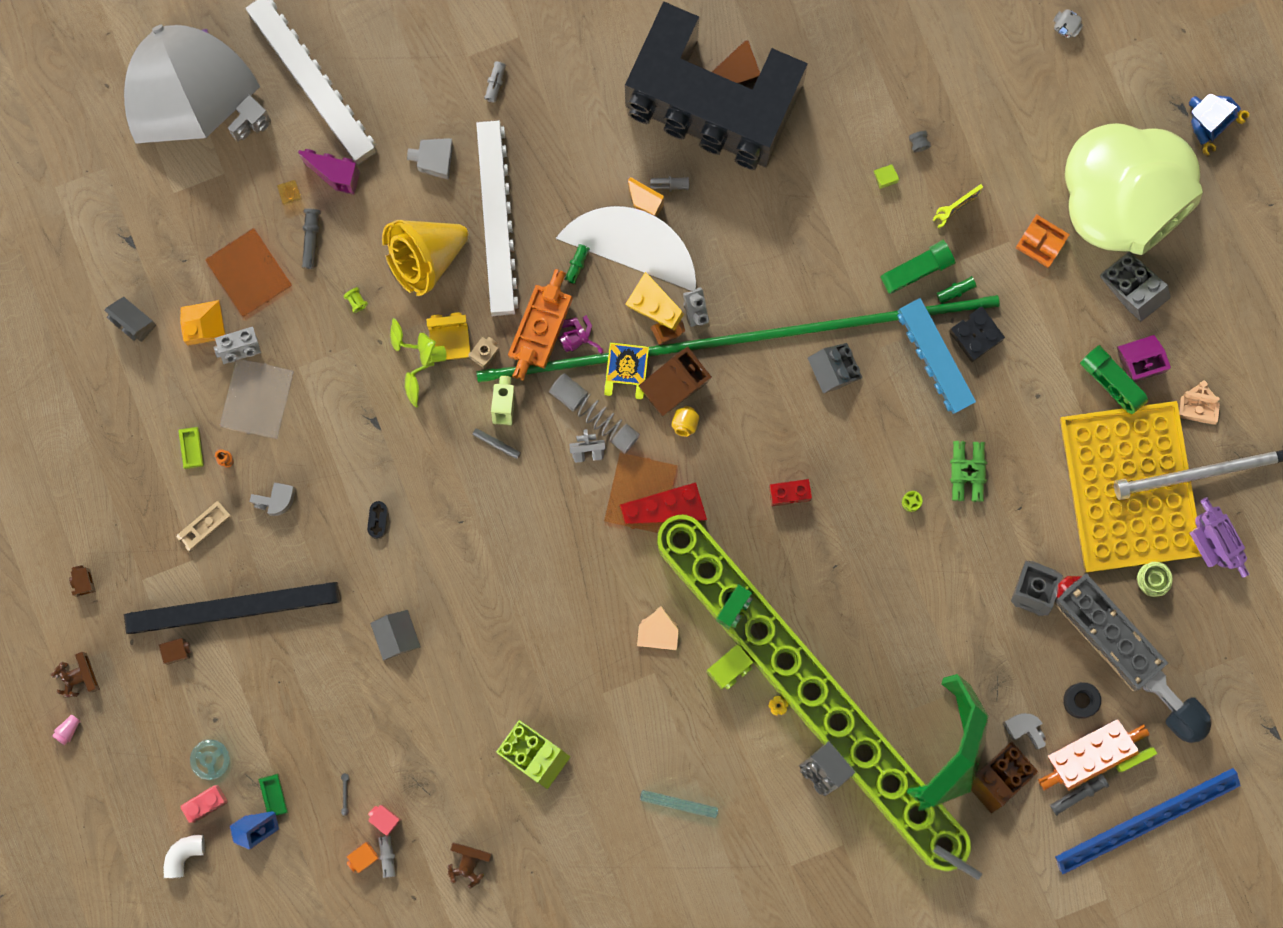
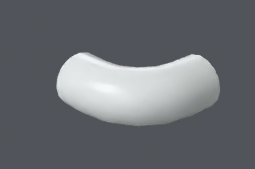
M203 835L181 838L171 846L165 856L164 878L184 877V862L191 856L204 855L205 842Z

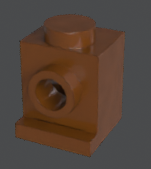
M83 565L71 568L72 577H69L72 589L75 588V591H72L73 596L79 597L96 592L89 568L83 567Z

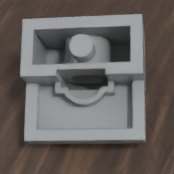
M249 95L236 108L240 115L231 123L228 129L232 137L239 142L241 139L244 140L248 137L251 129L256 133L260 130L264 131L270 124V118L267 111Z

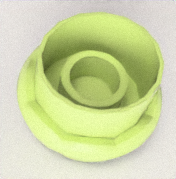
M1150 562L1140 568L1137 575V583L1141 591L1146 595L1160 597L1170 590L1173 577L1170 569L1163 563Z

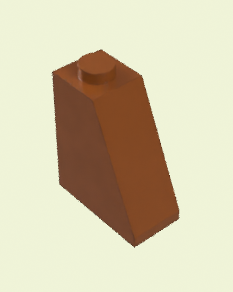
M744 41L712 72L743 86L755 83L760 75V70L749 41Z

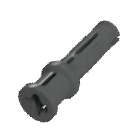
M304 209L305 223L302 229L305 232L302 268L314 269L316 234L320 230L318 220L321 210Z
M1102 773L1082 783V786L1050 804L1055 815L1057 816L1087 796H1095L1094 793L1102 788H1108L1109 784Z

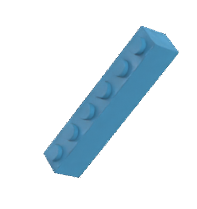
M921 298L900 308L897 318L901 325L905 324L908 330L906 334L910 342L916 344L917 349L915 351L920 360L924 359L927 365L925 370L929 377L933 376L936 382L934 387L939 395H943L945 399L943 403L947 411H951L954 414L975 403L976 400Z

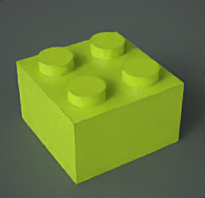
M737 644L708 668L706 672L721 690L724 688L728 690L737 683L736 678L739 675L744 677L753 669L751 667L753 661Z

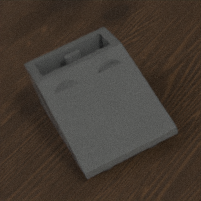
M1131 252L1125 254L1100 274L1101 279L1126 309L1140 322L1171 298L1168 285Z
M829 741L799 765L802 775L806 779H810L814 783V789L824 796L836 790L856 773Z

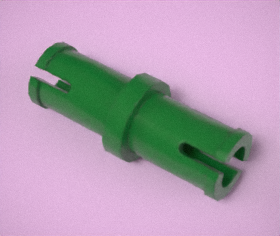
M578 244L573 260L571 259L569 262L571 265L564 278L568 283L576 284L581 269H584V261L590 251L589 247Z
M970 276L957 284H951V287L936 294L940 303L943 304L952 298L961 297L963 293L977 286L974 278Z

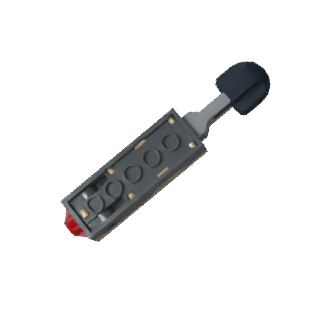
M1087 573L1083 576H1067L1058 584L1057 599L1054 602V605L1133 692L1143 688L1146 692H1153L1158 695L1172 711L1166 718V725L1177 737L1189 743L1205 739L1211 730V716L1195 697H1191L1182 703L1166 685V675L1161 670L1168 662Z

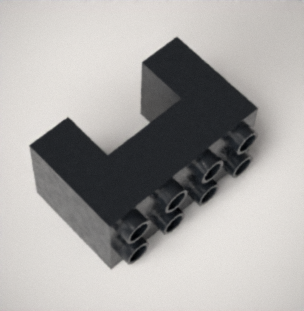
M663 1L625 83V107L630 109L628 115L643 124H649L651 118L665 124L663 130L678 139H685L687 134L701 139L699 146L712 154L720 155L722 149L736 155L734 161L744 168L756 170L758 164L766 168L803 88L808 63L771 48L753 90L688 62L698 41L699 16Z

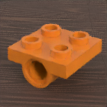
M1036 214L1015 248L1049 268L1070 234Z

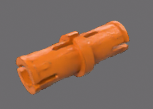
M222 449L216 451L215 457L219 465L224 467H231L234 460H232L231 453Z

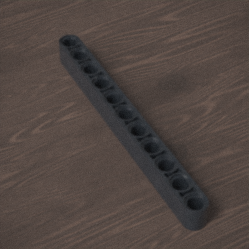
M338 582L124 614L126 634H136L335 604L340 602Z

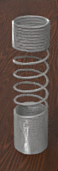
M565 373L551 387L549 393L559 399L572 412L582 404L578 416L581 417L589 412L586 423H590L597 418L594 430L599 429L606 423L602 436H606L614 429L610 442L622 452L627 453L640 437L637 431L628 424H625L612 440L622 419L604 434L614 413L600 426L595 428L607 407H604L593 419L588 421L591 412L599 402L597 400L586 412L580 415L584 404L591 394L588 395L584 388L579 386L578 383Z

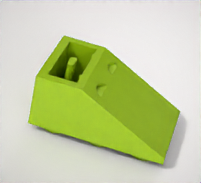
M518 720L496 751V753L547 790L571 757L520 720Z

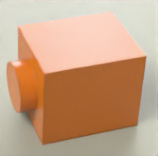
M365 842L347 856L349 860L347 864L353 872L361 873L376 862L379 856L369 842Z

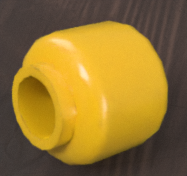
M690 406L677 409L672 420V428L675 430V433L683 437L694 434L698 426L699 415Z

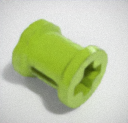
M358 287L351 289L343 296L345 299H348L353 307V313L363 310L368 305V302L364 301L359 293L360 289Z

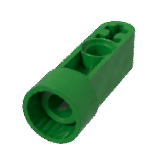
M943 239L928 247V251L881 275L880 278L888 293H895L938 269L943 271L956 264L954 256L945 240Z
M1101 345L1095 347L1080 362V365L1128 413L1134 414L1148 402V397L1144 391L1122 370Z

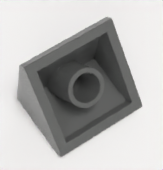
M408 610L388 614L370 623L383 661L421 647Z

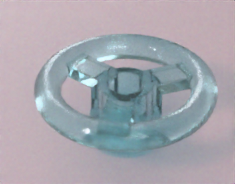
M216 740L200 742L194 747L190 755V765L193 772L206 780H213L222 776L228 769L230 762L227 748ZM205 746H215L218 748L214 753L209 751L199 752ZM223 754V765L220 770L215 772L214 765L217 758ZM208 756L212 757L211 763L206 762ZM196 758L200 759L202 766L208 768V774L202 772L197 767Z

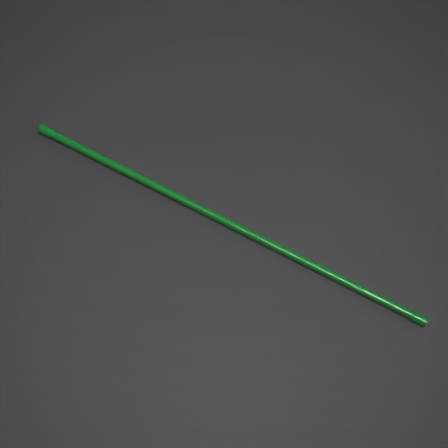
M994 295L974 300L926 306L929 315L932 316L979 309L981 306L984 309L999 307L1000 301L999 296ZM898 311L651 346L649 347L648 357L678 353L687 346L690 350H698L897 321L899 313ZM609 353L548 361L545 369L529 365L526 375L608 363ZM516 366L476 371L478 383L496 380L500 376L513 377Z

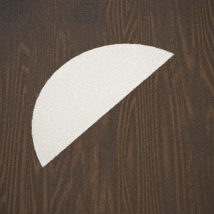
M620 206L595 209L573 220L556 237V239L578 247V244L585 245L590 248L589 252L641 272H646L649 275L691 291L696 290L693 262L684 243L671 227L645 211Z

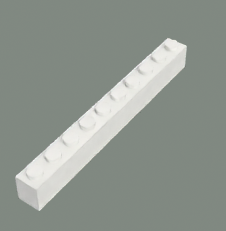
M256 0L246 7L249 16L354 162L359 165L375 154L374 146L376 143L370 135L366 137L363 132L365 130L364 126L359 120H354L352 117L354 113L348 105H343L341 102L343 97L338 90L333 91L330 87L332 82L326 74L322 76L319 71L321 67L315 59L312 61L309 58V50L304 44H299L297 41L299 36L294 29L289 30L286 26L288 21L284 15H278L276 12L277 6L274 1Z
M500 121L476 122L491 315L515 314V309L518 308V297H514L513 292L514 289H517L516 278H512V270H515V259H511L510 253L514 251L513 240H509V233L513 232L512 221H508L511 205L510 202L506 201V195H510L509 183H505V176H508V166L503 162V157H507L506 145H502V138H505L504 126L501 127Z

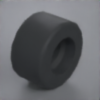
M1080 682L1071 685L1066 690L1063 704L1071 716L1085 719L1099 711L1101 695L1094 685ZM1078 693H1085L1089 696L1090 703L1086 708H1080L1076 705L1075 697Z

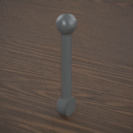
M344 773L341 775L343 781V809L341 814L346 816L349 813L347 809V781L349 780V775Z

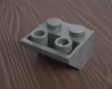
M124 296L104 310L109 314L106 318L119 329L123 327L121 330L133 341L137 338L142 342L157 325Z
M847 343L824 348L808 357V361L823 393L835 391L863 378Z

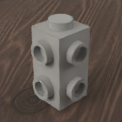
M253 327L215 338L217 346L214 347L217 358L221 357L223 364L232 363L236 360L261 353Z

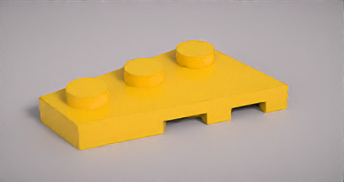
M646 272L625 304L628 308L674 331L684 316L681 309Z

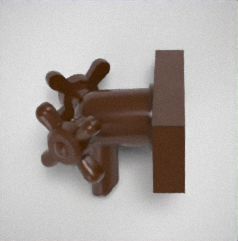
M86 652L75 654L79 665L78 668L66 671L65 668L69 664L60 662L54 672L51 673L52 678L55 677L57 679L61 676L65 688L64 691L57 690V694L65 697H77L79 693L72 692L73 686L85 682L88 692L93 693L100 690Z
M455 842L452 843L450 851L460 853L462 858L459 868L453 869V864L447 866L451 883L456 882L455 877L462 876L471 881L468 887L473 888L484 877L483 873L479 876L474 873L477 860L490 862L492 853Z

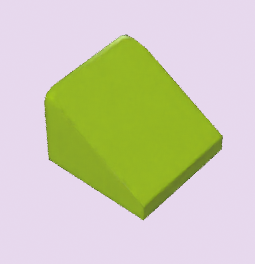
M892 164L874 170L880 189L899 182V177Z

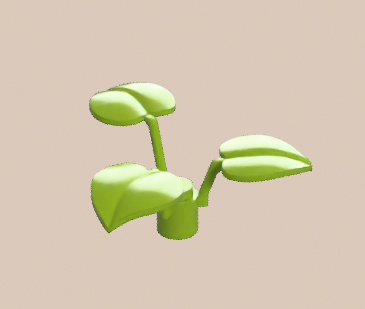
M392 318L390 338L393 348L396 351H400L402 346L418 349L420 352V360L423 366L413 370L411 373L407 372L405 376L407 397L415 407H419L417 405L419 385L415 375L430 366H434V362L446 361V349L444 346L435 347L436 341L430 339L423 332L419 333L418 345L404 343L402 341L403 332L401 326L395 318Z

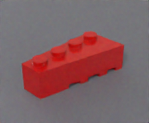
M696 482L619 505L625 525L664 523L667 519L676 515H687L693 517L698 522L707 521Z

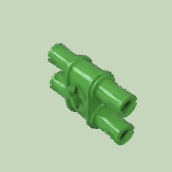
M953 441V459L950 461L952 464L950 481L953 483L952 501H965L964 484L970 482L972 484L971 501L984 502V484L987 482V462L984 460L985 442H973V459L970 461L965 459L966 442L961 441L959 443V441ZM969 467L970 471H973V473L970 474V476H968V473L964 472L963 470H966Z

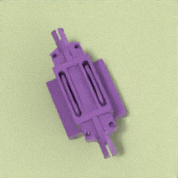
M1208 497L1202 499L1200 502L1205 512L1196 517L1195 523L1197 528L1191 531L1190 535L1208 567L1218 564L1220 567H1229V569L1237 568L1242 578L1248 576L1250 573L1244 565L1248 559L1243 551L1245 547L1227 514L1223 515L1219 506L1212 507Z

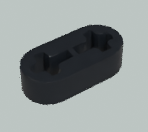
M381 501L372 503L369 509L367 531L374 539H380L386 533L388 508ZM378 505H381L384 512H380V517L377 519V513L373 510L378 508ZM376 521L379 522V528L382 529L377 535L371 531L372 528L376 527Z

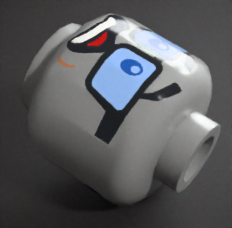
M1069 9L1063 12L1059 11L1053 19L1055 22L1054 30L1066 38L1076 37L1083 27L1081 23L1082 18Z

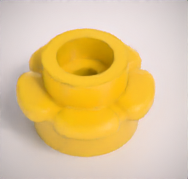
M775 696L773 700H770L769 708H771L772 714L783 715L787 712L788 702L782 696Z

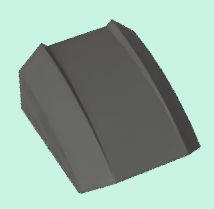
M1025 561L1011 602L1015 607H1020L1038 616L1048 615L1053 608L1058 584L1061 582L1063 575L1052 568L1034 561Z

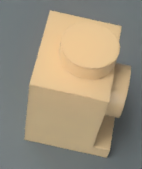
M482 337L468 354L469 358L486 369L499 351L498 347H496L498 343L490 337L487 339ZM487 347L488 352L482 353L481 349Z

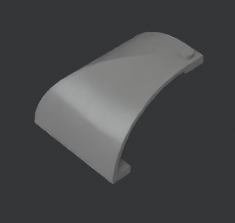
M155 26L152 32L135 50L126 73L124 104L131 135L135 143L207 138L249 95L251 96L260 88V85L245 62L230 47L216 37L189 26Z

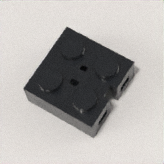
M982 306L968 316V321L965 322L963 319L949 330V333L971 362H974L1005 339L1003 333Z

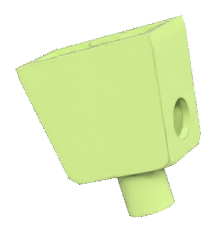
M500 376L499 384H494L491 408L493 424L512 425L515 391L509 376Z

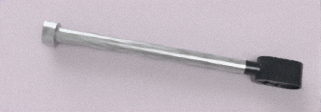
M1283 450L1127 482L1126 479L1114 481V491L1117 499L1122 500L1130 498L1131 493L1283 462Z

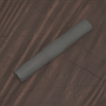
M475 428L472 434L515 459H518L521 453Z
M935 846L934 853L975 879H980L982 876L981 872L940 846Z

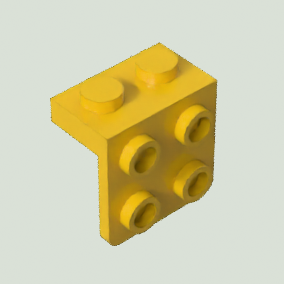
M457 312L451 313L448 317L432 315L431 318L426 319L429 338L436 341L435 347H445L446 360L469 357L470 343L466 315Z

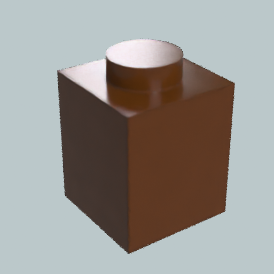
M183 638L159 644L163 664L169 665L190 659L189 653H192L189 641L186 642Z

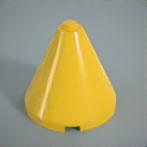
M395 220L385 226L382 234L383 246L388 245L390 254L385 257L398 282L408 292L416 291V296H422L430 292L468 241L469 233L467 228L461 224Z

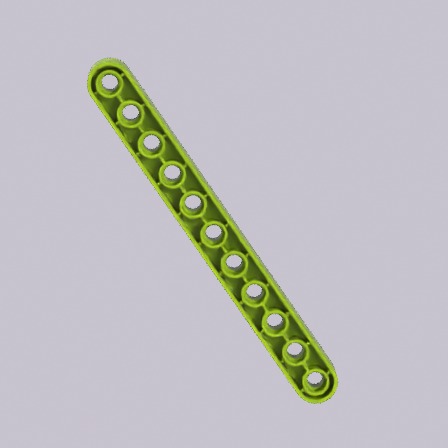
M676 515L667 519L661 525L658 532L657 545L660 555L715 619L725 605L724 599L726 595L733 593L738 584L752 592L750 598L753 600L746 611L742 609L739 613L742 617L736 627L731 626L728 630L722 626L723 629L753 661V664L788 702L790 707L824 745L829 741L856 772L851 778L918 856L933 869L943 871L957 869L950 862L933 852L937 841L942 837H946L952 843V849L949 853L966 862L971 850L970 839L966 831L942 804L923 809L925 811V819L922 823L915 824L910 820V810L915 806H920V803L908 794L907 791L910 788L924 786L923 781L710 534L693 517ZM676 534H686L690 539V544L683 549L675 547L672 540ZM704 563H710L716 569V574L710 579L701 577L698 572L699 567ZM762 623L766 626L768 634L764 639L758 640L751 635V627L754 624ZM787 653L792 656L794 664L791 669L783 670L779 668L777 657L780 654ZM815 684L818 686L820 695L817 700L810 701L804 697L803 689L805 685ZM840 714L845 718L846 727L844 730L835 731L831 728L829 721L832 715ZM860 745H867L872 750V758L868 762H862L856 756V750ZM888 775L896 777L899 782V787L894 793H888L883 788V780Z

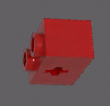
M809 479L769 485L772 507L809 502L812 499Z

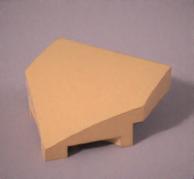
M1205 380L1193 389L1185 392L1180 398L1179 414L1182 419L1216 425L1219 416L1220 404L1218 401L1220 398L1213 394Z
M662 606L642 620L639 625L637 646L677 650L679 629Z

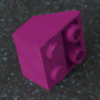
M1155 335L1117 347L1125 373L1134 382L1165 373L1171 369L1165 349Z

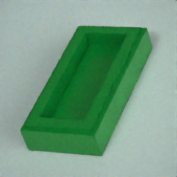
M279 774L260 778L259 784L266 812L273 811L276 813V816L288 813Z

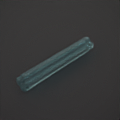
M642 790L640 800L712 818H716L718 814V808L645 790Z

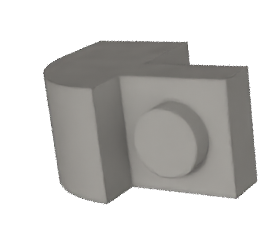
M274 482L271 498L251 494L250 502L255 504L254 508L266 510V507H268L267 513L270 516H278L288 511L291 507L296 488Z
M1023 713L1003 722L1012 740L1027 733L1036 750L1046 745L1044 742L1046 740L1045 735L1041 730L1036 729V727L1043 723L1036 716Z

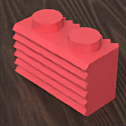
M214 785L180 807L188 822L196 823V820L227 804V799L220 787Z

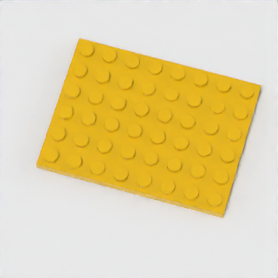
M1177 401L1144 405L1134 414L1128 413L1123 408L1060 417L1085 573L1145 565L1150 562L1161 563L1202 557L1190 535V532L1197 528L1195 523L1197 514L1191 481L1131 493L1130 498L1122 500L1117 499L1114 491V481L1126 479L1127 482L1189 469Z

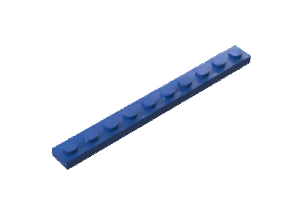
M1234 768L1223 772L1132 819L1055 856L1059 870L1062 874H1065L1240 787L1238 773Z

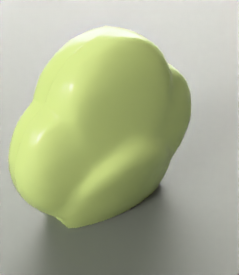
M1118 123L1094 128L1078 139L1071 149L1066 162L1065 182L1070 193L1069 214L1071 222L1084 240L1105 250L1130 251L1143 255L1166 237L1200 203L1203 194L1201 184L1199 183L1200 166L1194 151L1181 137L1163 129L1141 130Z

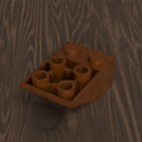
M687 346L638 387L663 417L705 386L712 376Z
M1010 742L977 771L971 791L992 814L1003 807L1038 771L1017 746Z

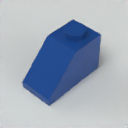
M272 811L244 816L230 825V830L235 844L251 849L279 830L276 813Z

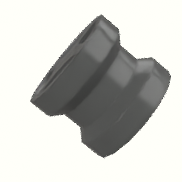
M919 131L909 136V140L913 144V152H920L931 147V143L927 140V131Z

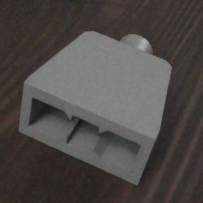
M452 139L421 140L419 150L408 148L407 160L417 161V168L420 172L449 179L453 141Z

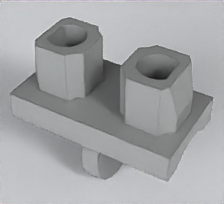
M697 288L692 292L683 293V305L686 309L689 326H701L708 323L709 318L703 289Z
M587 429L583 430L584 435L576 436L577 442L580 443L569 444L570 453H572L575 463L585 461L584 452L592 451L593 460L603 459L605 441H589L596 440V434L588 435Z

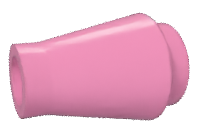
M70 715L68 719L54 730L55 733L52 737L63 745H66L67 742L70 743L81 721Z

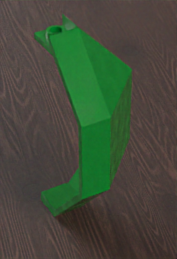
M958 674L944 677L941 684L956 696L964 731L958 753L927 785L908 789L907 793L920 803L919 810L931 808L970 793L984 750L988 714L972 686Z

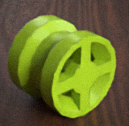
M909 491L902 498V506L908 512H915L923 502L921 494L917 491Z

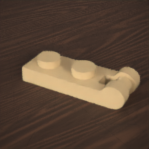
M217 501L183 529L176 538L180 542L182 541L186 545L187 551L190 552L227 521L231 515ZM191 532L196 536L193 540L188 536Z

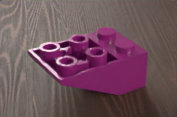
M310 149L298 151L303 163L333 189L355 194L360 171L354 160L349 158L336 159L334 155L328 153L319 155L316 154V151Z

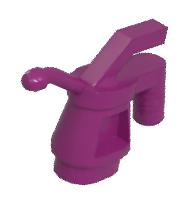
M587 315L582 317L587 326L586 331H584L577 318L564 320L562 328L571 326L576 328V330L564 332L562 336L558 337L566 353L574 351L586 343L596 347L600 354L604 352L598 344L589 340L592 324Z

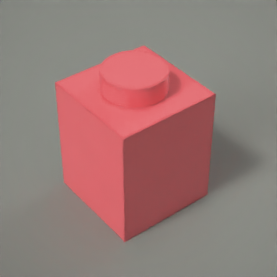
M383 805L375 806L368 814L370 816L368 821L386 836H389L401 820Z

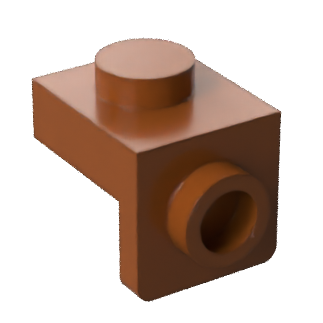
M682 320L675 331L660 323L654 324L651 327L659 345L674 340L685 332Z

